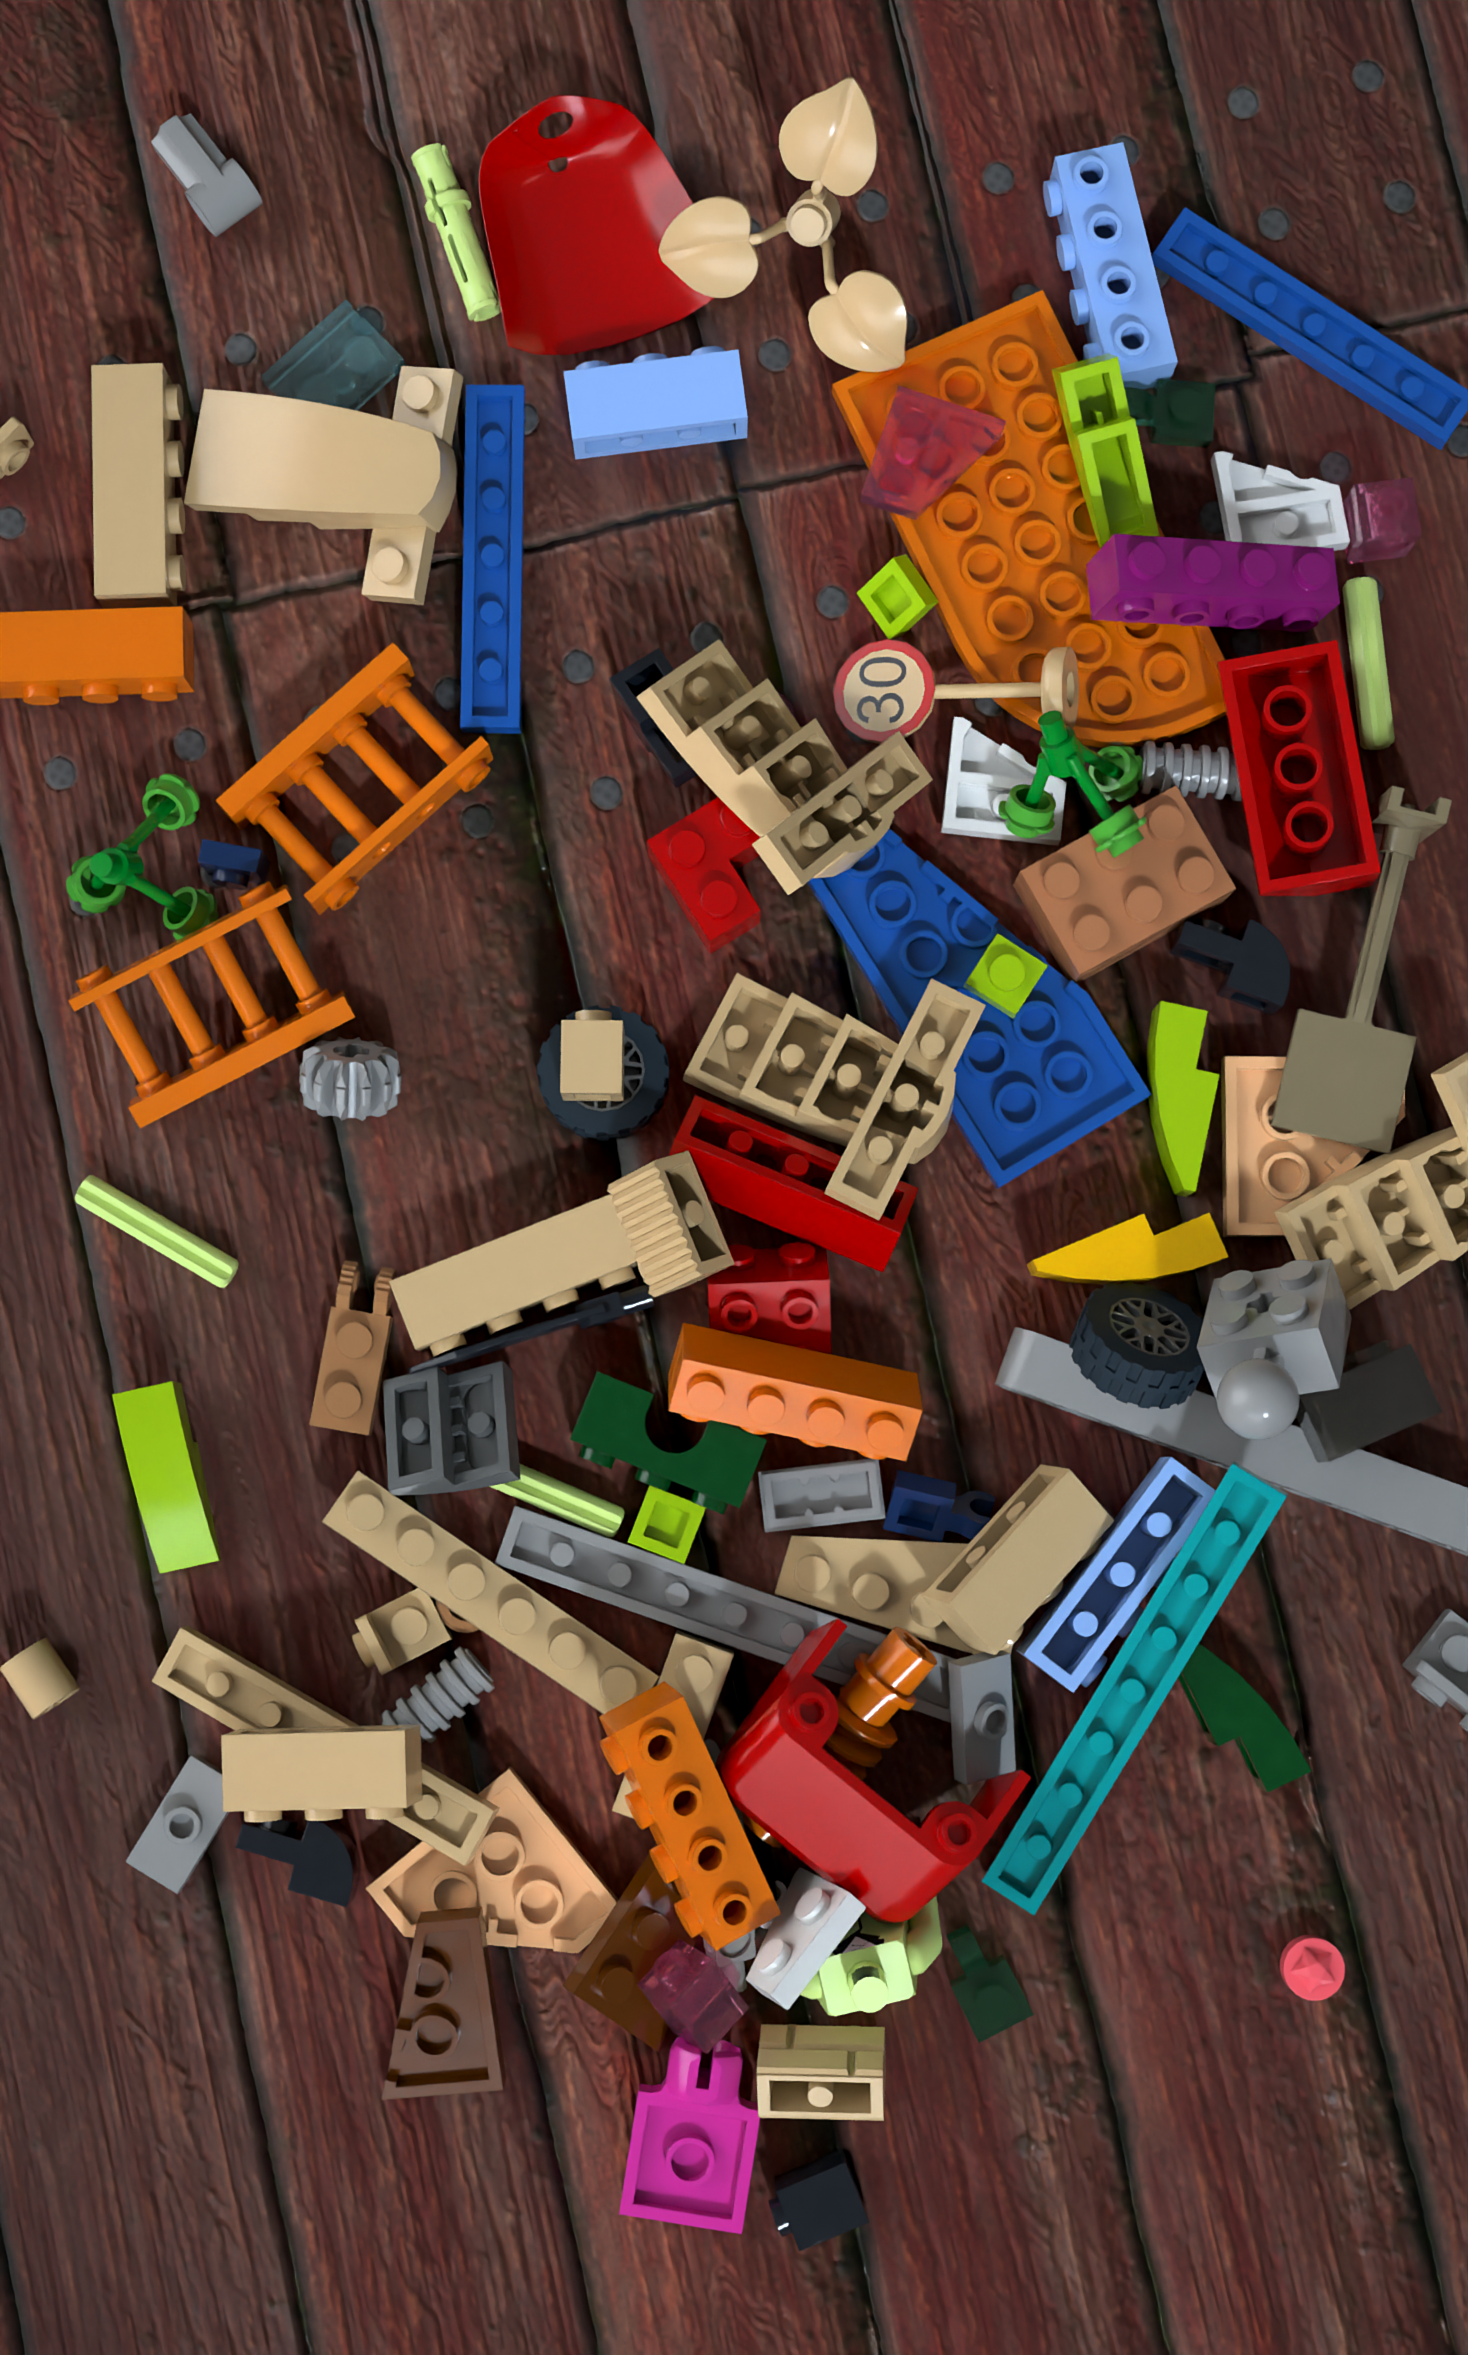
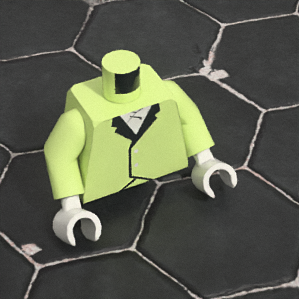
M775 1881L776 1903L779 1908L787 1889L782 1882ZM937 1896L928 1902L915 1916L902 1922L881 1923L863 1911L800 1995L812 2000L818 1999L826 2013L831 2016H839L855 2011L876 2012L886 2004L910 1999L916 1994L917 1976L924 1973L942 1949ZM773 1919L760 1927L769 1929Z

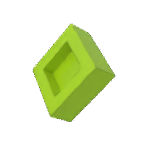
M906 554L892 558L857 592L864 605L890 640L903 636L939 602Z
M997 933L963 987L1014 1019L1048 965Z
M649 1485L628 1543L685 1564L706 1508Z

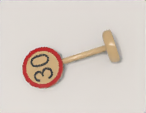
M885 639L867 643L849 656L838 672L833 694L836 713L845 728L863 741L881 744L898 731L906 738L920 729L932 712L935 699L1041 697L1042 713L1053 710L1060 711L1065 725L1073 729L1078 713L1079 675L1077 659L1073 648L1055 647L1044 658L1041 682L936 684L935 673L923 653L907 642Z

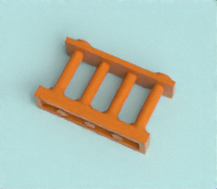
M394 642L216 799V802L241 831L250 822L253 825L261 824L316 883L304 894V897L319 915L329 907L333 911L338 910L350 901L359 889V886L356 884L357 881L460 789L464 792L471 791L485 779L491 769L488 764L493 760L489 744L482 736L465 750L409 690L411 687L409 680L415 674L409 658ZM382 704L386 708L393 706L448 765L422 789L366 730L368 724L366 719ZM338 744L342 747L349 745L404 804L379 828L366 817L322 769L324 764L322 758ZM294 783L297 786L305 785L360 844L334 868L278 809L280 801L277 798Z
M270 881L265 882L240 895L238 900L242 907L115 973H112L107 964L75 981L80 991L72 994L68 1000L72 1009L75 1012L92 1002L95 1003L139 1082L135 1086L139 1095L131 1099L128 1108L140 1129L355 1018L354 1009L343 989L331 995L327 987L320 988L277 907L292 900V894L287 884L274 890ZM255 918L299 998V1001L295 1003L299 1012L279 1023L274 1015L267 1016L224 937V934ZM201 946L246 1026L242 1031L246 1040L227 1050H224L221 1043H213L170 965V962ZM146 974L149 975L193 1055L188 1059L192 1068L173 1078L170 1077L167 1070L162 1072L159 1070L115 991Z

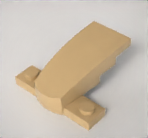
M401 366L392 420L356 410L299 399L204 389L184 504L196 511L245 513L257 521L310 522L319 529H373L361 594L371 601L424 605L436 532H440L447 519L456 493L457 468L454 450L451 446L463 376L455 369Z
M720 639L636 697L660 730L700 778L760 837L752 846L787 895L802 887L812 878L834 877L850 869L889 830L895 816L893 812L933 780L899 731L847 769L816 718L801 728L770 680L767 678L753 688Z
M737 973L684 1073L683 1081L767 1119L847 1147L824 1194L879 1221L907 1164H916L930 1154L947 1132L953 1110L956 1081L954 1069L986 1005L931 978L899 1044L848 1014L842 1020L794 993H791L789 998H786Z
M1468 1052L1430 1074L1452 1122V1127L1412 1141L1390 1151L1389 1154H1383L1359 1165L1274 1212L1296 1260L1313 1262L1332 1258L1349 1310L1380 1290H1397L1439 1260L1454 1261L1468 1251Z

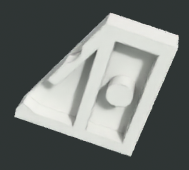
M1224 451L1214 452L1211 458V466L1226 541L1334 548V551L1346 549L1350 543L1339 485L1315 478L1300 479L1294 476L1291 471L1272 465H1267L1266 469L1232 460L1233 454Z
M954 717L941 833L1058 846L1061 840L1066 782L1051 775L1048 777L1044 790L1051 794L1056 802L1054 818L1052 819L1055 822L1054 828L1050 832L1039 834L1035 838H1022L1014 835L1006 828V820L1000 817L998 806L1001 801H1007L1010 790L1014 786L1032 784L1036 767L1027 763L1023 755L1004 743L1000 746L971 727L972 723L965 718Z
M799 1867L779 1906L781 1914L773 1919L746 1980L762 1995L788 2010L866 1907L845 1889Z

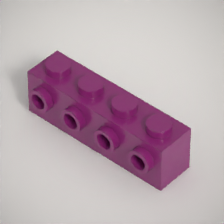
M1113 534L1086 564L1091 620L1308 632L1316 627L1320 620L1340 604L1334 548Z

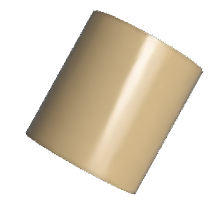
M44 1638L29 1646L0 1667V1671L33 1720L55 1708L80 1689L48 1638Z

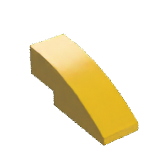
M1210 1213L1157 1235H1153L1145 1214H1142L1034 1259L1027 1264L1031 1276L1063 1282L1105 1285L1111 1282L1120 1284L1123 1281L1133 1283L1146 1282L1180 1275L1219 1262L1229 1256Z

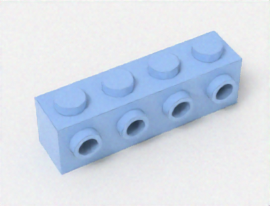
M1121 142L1056 156L1050 179L1043 182V197L1048 216H1057L1061 235H1058L1056 238V249L1062 271L1070 270L1075 288L1070 290L1069 299L1074 323L1076 326L1084 325L1088 344L1083 346V360L1107 353L1117 356L1125 393L1169 384L1178 361L1124 143Z
M1160 1457L1117 1514L1114 1522L1104 1532L1100 1547L1090 1557L1082 1561L1016 1651L1069 1691L1074 1693L1080 1684L1085 1688L1088 1687L1106 1664L1108 1658L1103 1653L1115 1636L1118 1635L1124 1638L1139 1620L1144 1611L1139 1604L1153 1586L1158 1588L1175 1560L1176 1554L1184 1545L1216 1490L1173 1457Z

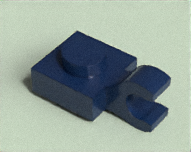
M897 1470L885 1511L886 1518H884L883 1529L936 1542H942L945 1530L973 1540L992 1519L990 1514L995 1497L983 1491H969L962 1496L955 1497L957 1483Z

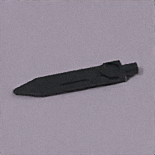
M644 1284L622 1292L617 1291L575 1305L576 1312L443 1353L408 1368L409 1374L436 1366L440 1368L573 1326L580 1325L582 1330L627 1317L626 1315L655 1307L652 1296L648 1293L649 1286Z

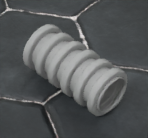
M1146 741L1144 746L1141 747L1139 756L1143 758L1142 779L1139 785L1141 794H1149L1151 789H1157L1158 793L1161 794L1177 786L1183 797H1186L1188 792L1191 791L1194 792L1196 798H1205L1207 793H1212L1213 798L1218 800L1223 799L1225 794H1230L1232 801L1242 800L1234 755L1229 753L1228 747H1218L1216 752H1211L1210 746L1201 745L1198 751L1192 749L1191 744H1182L1180 749H1174L1173 743L1165 742L1162 748H1157L1154 741Z
M459 1646L454 1651L455 1659L451 1662L444 1659L440 1663V1668L442 1669L437 1674L429 1672L425 1676L427 1681L425 1685L420 1687L415 1684L410 1689L412 1693L410 1698L406 1700L400 1697L396 1701L398 1708L395 1711L385 1710L381 1714L382 1724H420L421 1744L424 1741L432 1743L436 1740L435 1732L439 1728L446 1731L451 1727L449 1720L454 1715L461 1718L466 1714L464 1707L469 1702L472 1705L480 1702L478 1694L483 1690L490 1693L495 1689L494 1679L469 1649Z

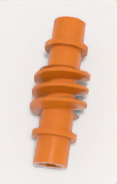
M895 1627L872 1655L863 1652L859 1654L854 1660V1665L857 1669L856 1674L845 1687L840 1688L839 1697L834 1695L839 1709L838 1723L822 1748L862 1781L867 1776L866 1767H874L882 1759L881 1748L889 1749L898 1740L889 1720L899 1708L909 1711L917 1702L913 1691L937 1664V1660L931 1651L912 1634L900 1627ZM742 1812L744 1823L755 1835L773 1847L780 1848L783 1846Z

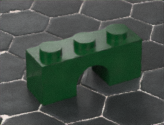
M597 1371L570 1437V1440L582 1444L578 1454L579 1457L612 1469L617 1458L638 1467L634 1479L668 1492L672 1481L694 1490L691 1502L723 1515L728 1504L738 1508L741 1507L766 1444V1439L727 1423L710 1420L701 1440L692 1449L682 1453L665 1452L651 1441L646 1427L647 1416L655 1395Z

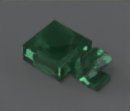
M1158 379L1153 387V395L1143 389L1124 387L1130 416L1135 418L1137 426L1151 427V443L1209 447L1213 440L1214 383Z
M968 1924L946 1934L965 1973L950 1981L949 1984L979 2043L1034 2015L1003 1954L986 1962Z

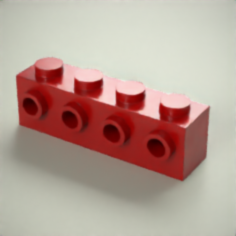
M696 1095L678 1130L669 1154L671 1156L689 1150L710 1201L880 1272H884L919 1189L899 1180L878 1221L824 1194L842 1156Z

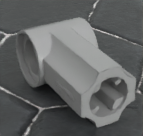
M191 113L185 116L175 115L160 126L158 134L151 141L153 148L186 190L185 196L214 237L222 234L263 204L258 191L244 170L234 159L231 158L227 161Z

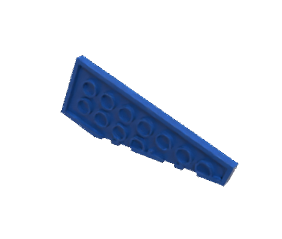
M890 828L881 840L850 869L834 877L812 878L807 882L901 1036H903L931 978L986 1005L954 1069L956 1081L951 1116L996 1189H999L1151 1096L1150 1091L1089 994L1073 980L1069 981L1046 962V958L1032 946L1025 945L1001 925L996 916L928 860L925 862L902 842V838ZM997 933L1048 965L1014 1019L963 987Z

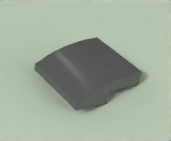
M503 1361L447 1375L436 1366L383 1381L388 1491L391 1494L424 1495L448 1493L521 1480L513 1372Z

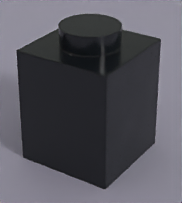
M843 2148L775 2176L777 2197L768 2200L769 2206L781 2236L784 2237L792 2233L799 2252L869 2223L865 2202Z

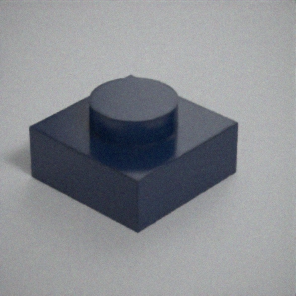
M202 839L198 863L207 874L213 875V883L227 888L247 890L249 882L263 884L267 881L270 861L261 849Z

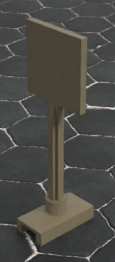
M1396 786L1390 787L1369 805L1373 833L1382 835L1379 853L1383 855L1346 1015L1341 1019L1304 1009L1297 1010L1270 1126L1385 1154L1390 1153L1417 1037L1375 1027L1372 1025L1371 1019L1408 862L1415 859L1418 844L1447 823L1452 802L1450 799L1440 797L1423 811L1415 810V806L1411 804L1400 806L1404 788Z

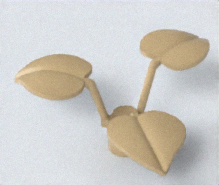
M847 77L832 87L801 101L791 110L781 126L779 149L787 170L798 179L813 180L811 189L799 197L789 210L787 217L781 218L777 223L760 232L750 234L752 226L751 215L743 202L725 196L708 197L690 205L672 221L662 237L659 254L661 261L693 290L713 298H727L742 292L757 274L759 258L753 245L761 244L787 231L797 243L803 246L813 247L820 245L823 255L824 282L830 295L817 300L809 311L808 321L813 339L820 350L836 363L859 371L881 372L899 368L906 359L905 342L908 316L904 298L892 280L874 271L860 270L853 272L842 281L840 286H838L835 279L833 255L835 240L830 234L840 220L841 210L838 200L831 192L839 196H850L857 193L872 176L878 153L876 125L868 99L858 81L854 77Z

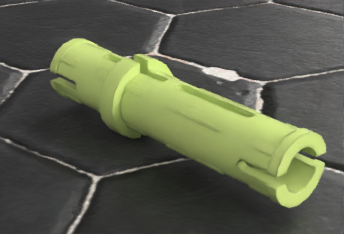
M441 143L424 146L414 152L411 159L427 199L424 208L428 220L436 224L450 266L462 294L469 320L472 321L474 319V322L490 319L502 311L497 289L469 214V209L471 208L470 198L467 191L460 189L446 145L441 146Z

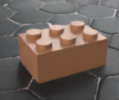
M1177 786L1166 790L1133 809L1139 819L1144 816L1147 818L1146 823L1138 828L1144 839L1117 857L1113 858L1108 849L1097 853L1095 848L1098 845L1091 834L1088 833L1019 872L1013 887L1063 974L1069 981L1073 980L1078 984L1181 927L1185 921L1190 922L1224 903L1236 889Z

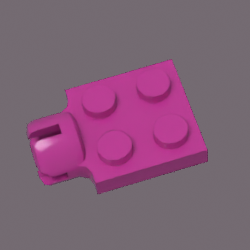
M703 2035L678 2037L670 2049L667 2074L664 2081L657 2085L639 2083L619 2214L742 2234L760 2122L758 2103L740 2097L739 2084L743 2058L739 2047L730 2042L715 2038L710 2069L699 2067Z

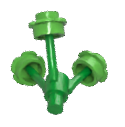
M1053 710L1041 715L1038 723L1043 734L1039 741L1042 752L1038 755L1036 773L1032 784L1014 786L1010 790L1007 801H1001L998 806L1000 817L1006 820V828L1014 835L1022 838H1035L1039 834L1050 832L1055 826V822L1052 819L1054 818L1056 802L1052 795L1044 790L1048 777L1051 775L1056 778L1072 776L1077 780L1103 820L1089 830V833L1098 845L1095 848L1097 853L1108 849L1112 857L1115 858L1143 840L1144 837L1138 828L1146 823L1147 818L1144 816L1139 819L1130 804L1116 813L1113 812L1108 804L1113 799H1116L1118 802L1127 801L1138 792L1142 779L1143 758L1139 755L1136 756L1133 748L1124 745L1109 746L1096 753L1077 739L1074 730L1065 725L1060 711ZM1085 762L1090 765L1089 773L1084 766Z
M164 773L159 779L152 778L146 786V794L143 797L142 805L147 818L116 848H106L93 856L90 855L78 859L71 868L72 875L66 879V890L71 900L81 903V908L84 911L98 914L106 912L110 905H118L125 895L126 886H130L165 906L163 912L164 925L172 930L174 938L179 940L218 920L217 900L214 895L208 894L206 890H196L190 886L182 887L171 895L143 876V860L137 853L140 844L157 826L165 830H176L181 826L190 825L195 821L197 817L195 812L200 808L199 797L187 780L175 774Z

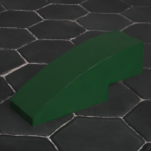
M1198 1643L1177 1679L1207 1741L1219 1747L1234 1739L1256 1786L1267 1793L1311 1772V1768L1292 1735L1268 1703L1239 1673Z

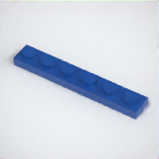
M1186 207L1152 255L1154 266L1440 451L1468 411V389Z
M466 384L460 716L462 733L521 734L526 391L524 385Z

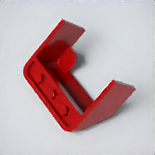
M837 1618L807 1634L721 1751L715 1762V1768L731 1803L826 1881L850 1892L866 1907L864 1912L871 1918L888 1924L902 1922L915 1916L978 1857L1031 1777L1023 1770H1018L987 1779L970 1805L959 1801L941 1803L927 1813L919 1826L915 1825L822 1748L837 1726L839 1709L831 1691L813 1677L812 1674L847 1628V1625Z

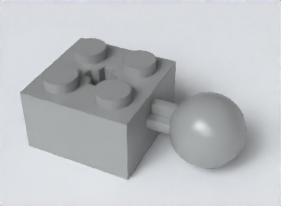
M1332 1258L1313 1262L1295 1260L1279 1268L1256 1272L1237 1270L1226 1274L1222 1278L1213 1280L1197 1350L1216 1398L1219 1414L1224 1423L1239 1436L1252 1440H1265L1278 1436L1294 1421L1299 1408L1300 1394L1338 1389L1340 1387L1352 1317Z

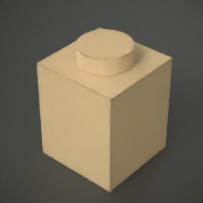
M581 1010L575 1012V1020H561L560 1093L563 1101H624L625 1029L623 1020H612L611 1012Z

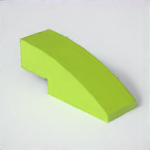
M1107 353L1053 368V378L1069 445L1099 548L1101 549L1113 534L1159 536L1135 418L1131 417L1129 413L1118 357Z
M1160 1001L1152 1010L1147 1043V1088L1151 1093V1096L1148 1097L1150 1118L1161 1163L1174 1195L1187 1197L1196 1192L1220 1074L1196 1069L1208 1011Z
M171 1381L112 1394L131 1480L159 1573L220 1561L221 1557L198 1442H193L182 1384Z

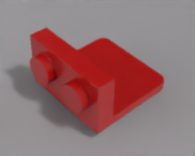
M792 1242L780 1248L753 1249L740 1244L729 1245L728 1249L735 1264L707 1277L710 1329L831 1354L830 1277L826 1249L804 1242Z

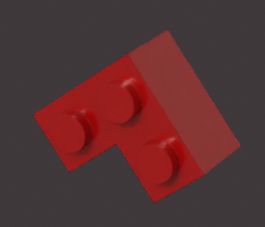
M719 797L646 841L648 857L710 954L759 925L761 909L736 871L760 856L752 846L760 837Z

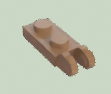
M344 1261L337 1288L336 1307L331 1306L309 1425L371 1436L393 1317L389 1316L393 1297L389 1281L395 1279V1269L381 1267L374 1285L373 1313L352 1310L355 1293L360 1281L359 1262Z

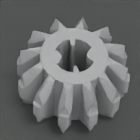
M337 1037L335 1041L321 1040L316 1042L313 1047L303 1051V1062L300 1064L299 1076L300 1091L302 1092L304 1106L311 1110H317V1114L323 1117L337 1116L340 1117L341 1121L346 1118H357L363 1121L366 1119V1116L381 1117L387 1114V1110L397 1106L398 1094L401 1093L402 1074L400 1073L399 1061L395 1050L384 1047L383 1043L379 1041H362L360 1037L355 1039Z

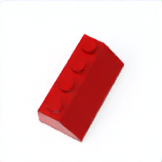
M1337 640L1218 661L1217 668L1259 896H1318L1373 886L1381 870Z

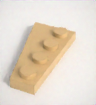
M791 1535L774 1594L893 1630L895 1627H900L915 1637L974 1655L983 1652L967 1647L922 1597L969 1543ZM1013 1644L1010 1647L1004 1649L1003 1651L1008 1652L1011 1655Z

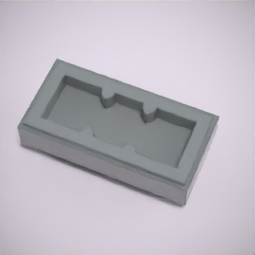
M863 1459L758 1472L765 1532L886 1518L879 1460Z
M1003 1650L999 1651L996 1655L982 1652L948 1661L954 1780L969 1785L1016 1771L1010 1653Z
M195 1753L190 1755L127 1858L126 1863L176 1894L180 1893L229 1813L223 1812L222 1770Z

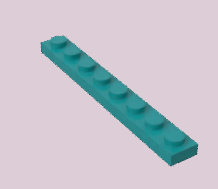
M1235 1461L1231 1464L981 1882L1032 1915L1036 1914L1288 1496V1493Z

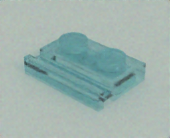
M344 300L262 374L261 378L264 385L278 397L322 403L358 411L401 371V366H405L403 357L365 318L360 317L347 300Z

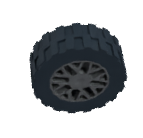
M599 1005L588 1006V1010L611 1012L612 1020H623L625 1029L624 1101H563L560 1093L561 1024L559 1025L558 1023L551 1029L547 1042H543L540 1049V1061L537 1063L539 1088L548 1109L566 1129L569 1128L576 1135L586 1139L587 1137L597 1138L598 1141H609V1138L615 1137L623 1139L631 1136L633 1131L639 1128L642 1130L650 1123L649 1120L655 1114H658L662 1108L665 1095L668 1094L670 1070L667 1052L655 1029L651 1025L648 1026L642 1020V1017L633 1011L630 1014L622 1011L621 1007L610 1005V1008H599ZM577 1011L567 1015L566 1020H575V1012Z
M1123 1281L1121 1284L1111 1282L1105 1284L1102 1289H1095L1089 1299H1087L1070 1339L1069 1348L1073 1350L1071 1357L1074 1364H1078L1081 1369L1080 1373L1087 1380L1090 1379L1097 1389L1105 1394L1107 1392L1116 1397V1400L1126 1404L1128 1402L1136 1404L1138 1407L1147 1409L1150 1407H1159V1409L1170 1408L1173 1404L1180 1405L1184 1403L1188 1395L1191 1397L1205 1370L1197 1350L1203 1319L1202 1317L1199 1318L1193 1312L1194 1309L1187 1303H1182L1176 1299V1296L1167 1291L1162 1292L1155 1289V1286L1139 1285L1130 1281Z

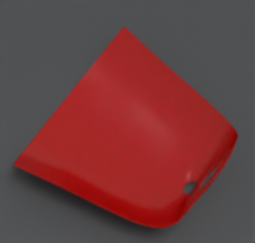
M556 95L549 97L528 110L488 143L480 164L479 195L501 305L506 341L509 347L534 355H571L609 347L678 322L714 299L693 290L661 261L659 246L666 229L682 211L694 203L652 135L641 121L623 105L591 97ZM557 112L571 114L573 118L571 127L560 136L545 138L538 133L539 125L549 115ZM559 157H566L567 167L563 171L553 172L549 168L548 163L550 160L553 161Z

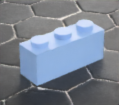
M707 346L694 350L689 356L667 358L664 354L650 353L635 358L633 363L610 365L608 362L596 360L581 363L575 370L564 371L575 460L747 438L748 416L738 349L725 351L724 348L719 346Z

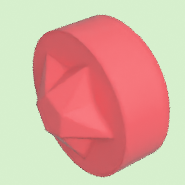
M1302 1935L1290 1941L1284 1948L1280 1958V1973L1285 1984L1296 1995L1306 2000L1319 2001L1329 1998L1338 1991L1344 1980L1345 1964L1341 1953L1329 1941L1317 1935Z

